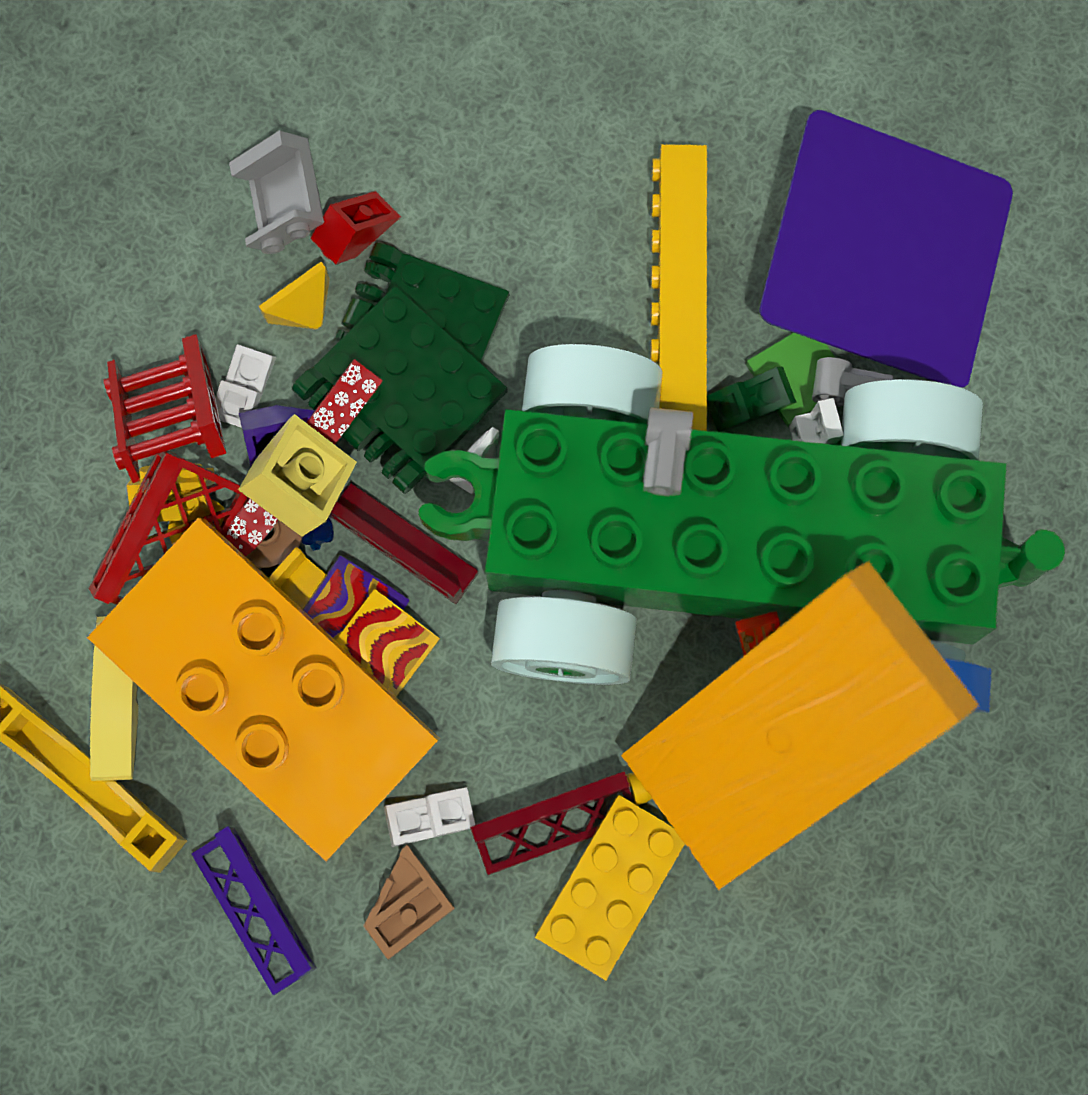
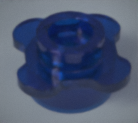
M329 517L325 523L302 537L301 542L305 545H310L311 550H320L321 544L333 541L334 531Z

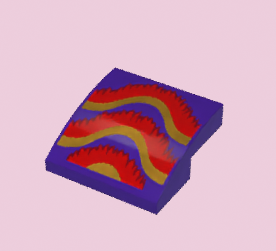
M339 555L303 608V611L336 640L374 589L402 610H404L410 600Z

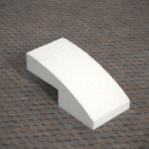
M238 344L236 345L226 380H221L216 395L220 421L241 427L238 413L257 409L276 357Z
M834 398L818 401L811 413L795 416L789 426L794 441L835 445L844 436Z
M467 787L384 807L392 847L468 830L475 825Z

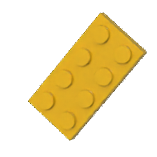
M618 794L537 931L535 938L606 981L685 845L674 827Z

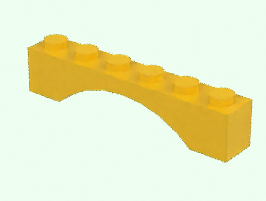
M0 684V741L71 797L122 848L149 871L161 873L185 845L187 840L117 780L92 781L90 778V757L14 691Z

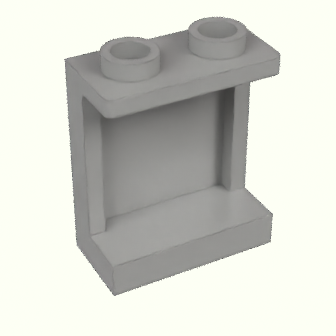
M279 130L229 162L231 176L248 180L250 184L258 231L245 238L246 247L259 249L265 254L278 253L284 250L285 245L296 239L308 236L311 230L324 223L308 138Z

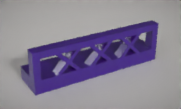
M227 826L214 834L216 839L191 853L274 996L317 968L236 829ZM221 846L230 862L228 875L212 872L204 856ZM234 871L236 872L238 877H233ZM216 877L226 879L224 890L221 888ZM232 881L242 883L251 900L248 910L232 907L227 897ZM255 906H256L257 910L259 911V913H258V912H253ZM237 913L246 914L244 926ZM252 916L263 918L271 932L269 945L255 943L250 938L248 930ZM275 941L277 942L279 948L274 947ZM257 948L267 950L265 961ZM272 952L283 954L294 972L276 983L268 969Z

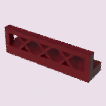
M352 483L338 502L336 501L329 515L331 519L455 605L479 574L478 570Z
M625 771L470 827L487 875L592 838L599 827L592 828L596 817L601 820L605 817L599 813V810L606 797L622 792L625 799L634 803ZM599 800L595 811L584 806ZM576 808L592 815L586 830L578 834H574L561 827L567 812ZM561 814L556 825L546 820ZM540 822L553 828L554 831L547 845L536 848L522 840L529 825ZM523 828L518 839L507 834ZM558 831L570 836L554 842ZM502 836L516 843L509 859L492 864L485 841ZM520 845L531 850L515 856Z

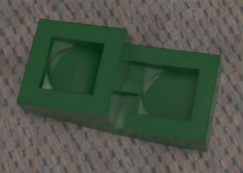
M783 366L775 367L744 382H736L707 395V405L717 432L751 422L797 403Z

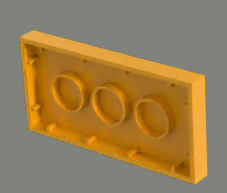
M198 517L87 637L325 861L335 853L440 739L438 735L203 518Z

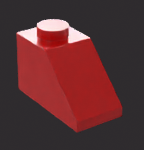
M374 191L331 204L323 216L324 223L315 229L310 239L321 249L326 258L332 260L335 264H339L356 258L396 223L401 216Z

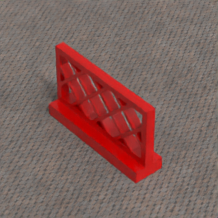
M170 450L156 454L89 587L93 598L107 604L113 603L118 605L124 598L119 596L124 583L140 576L143 578L156 564L143 567L139 556L143 546L159 540L163 554H165L168 549L164 538L186 531L196 521L188 522L182 502L204 495L210 515L201 518L206 519L208 522L212 521L215 529L225 537L233 519L247 499V496L238 490L240 485L188 461ZM182 468L197 475L201 489L179 496L175 482ZM204 478L214 482L215 484L206 486ZM222 488H227L237 493L229 508L215 512L209 493ZM171 490H172V493H173L174 498H173V499H170V500H167V498H168V496H169V494H170V492H171ZM177 505L183 524L161 532L157 521L161 510ZM225 517L220 526L218 519ZM154 526L156 534L149 536ZM135 562H136V564H137V566H138V570H135V571H132V572H131V570H132V568H133V566H134V564H135Z

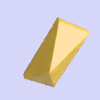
M319 262L259 305L260 311L268 324L318 329L322 326L330 281L324 264Z

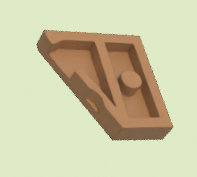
M409 845L402 848L399 858L364 924V928L388 960L455 909Z

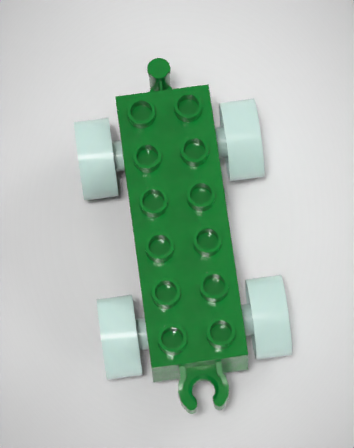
M584 344L548 346L530 354L522 411L505 409L499 458H481L475 453L455 450L444 451L426 461L425 472L428 479L432 482H445L451 478L467 480L475 490V498L472 505L463 512L452 513L444 510L439 505L426 503L418 511L422 525L436 536L456 541L479 539L489 542L485 569L489 591L541 596L509 598L499 602L491 665L501 671L520 676L579 684H622L629 682L631 677L637 619L626 611L596 603L747 619L776 611L780 623L785 624L846 574L869 562L929 640L973 645L996 629L999 588L1009 585L1017 587L1027 586L1046 572L1057 568L1065 555V547L1061 538L1049 530H1036L1035 534L1031 535L1020 545L1002 537L1007 464L979 461L983 402L980 397L966 389L923 380H882L855 386L849 389L844 396L842 420L844 436L841 438L840 445L691 429L689 449L685 450L680 495L663 496L643 491L645 463L648 455V446L645 443L650 407L659 408L662 369L652 360L639 354L611 347ZM930 641L942 658L965 662L966 653L962 649Z

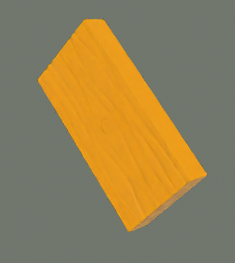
M867 562L842 577L621 756L638 780L641 781L645 790L652 796L653 801L667 817V820L674 827L682 841L690 848L691 853L714 882L716 888L720 890L959 723L976 709L979 704L872 565Z

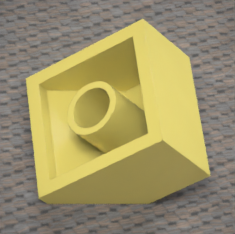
M294 414L255 459L238 490L302 537L326 522L357 462Z

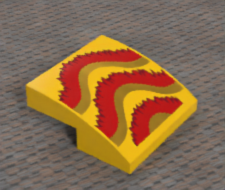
M376 589L372 591L336 639L349 654L396 697L440 640L434 633Z

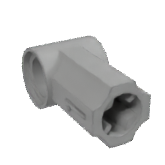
M821 358L817 361L812 400L817 403L821 400L834 398L836 407L844 406V396L849 389L864 383L893 380V375L852 368L850 362L840 358Z
M650 407L645 443L648 446V455L645 463L643 491L663 496L680 495L685 450L689 449L693 412Z

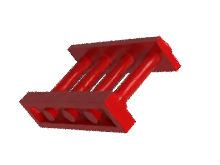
M197 334L182 338L184 354L179 355V360L122 377L115 360L107 362L109 378L104 379V385L108 397L112 401L117 446L112 447V453L118 469H126L132 483L140 481L138 460L197 442L198 445L205 444L211 458L227 454L210 368ZM185 375V377H182V382L129 398L128 392ZM187 396L189 397V399H186L187 404L132 421L131 414ZM193 419V422H190V427L135 444L134 437Z

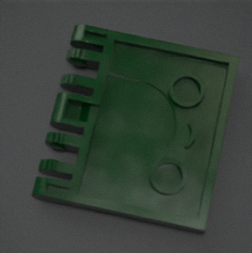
M376 242L369 256L373 262H367L364 272L374 279L390 283L388 290L384 293L376 287L358 283L355 293L360 297L378 303L396 286L482 364L509 298V291L404 254L395 247ZM352 298L341 324L346 328L352 329L374 305ZM338 330L335 337L336 341L339 342L348 331Z
M396 286L314 367L307 369L292 386V390L303 401L309 399L308 405L313 410H316L353 359L383 380L343 433L342 437L357 451H360L381 432L383 435L379 436L365 451L364 457L369 462H374V460L378 459L392 444L397 446L401 451L397 452L387 461L381 472L387 479L394 476L411 459L412 461L396 475L392 482L403 494L412 490L426 475L425 463L429 458L444 451H450L508 392L507 387Z

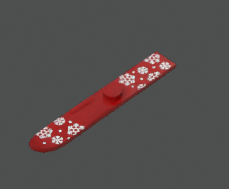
M353 359L306 423L335 445L383 380ZM249 498L233 519L225 538L244 556H247L264 540L278 519Z

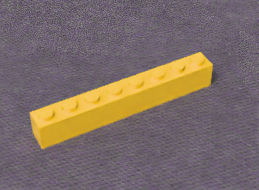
M661 144L660 158H653L652 182H659V194H652V217H659V230H652L651 252L659 253V266H652L651 289H658V302H651V325H658V339H651L650 359L653 362H658L663 373L659 408L693 412L691 429L707 431V145Z

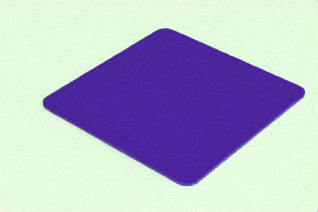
M824 110L812 112L806 120L760 303L761 317L770 325L930 381L960 388L966 387L969 384L1012 201L1013 190L1010 183L997 175Z

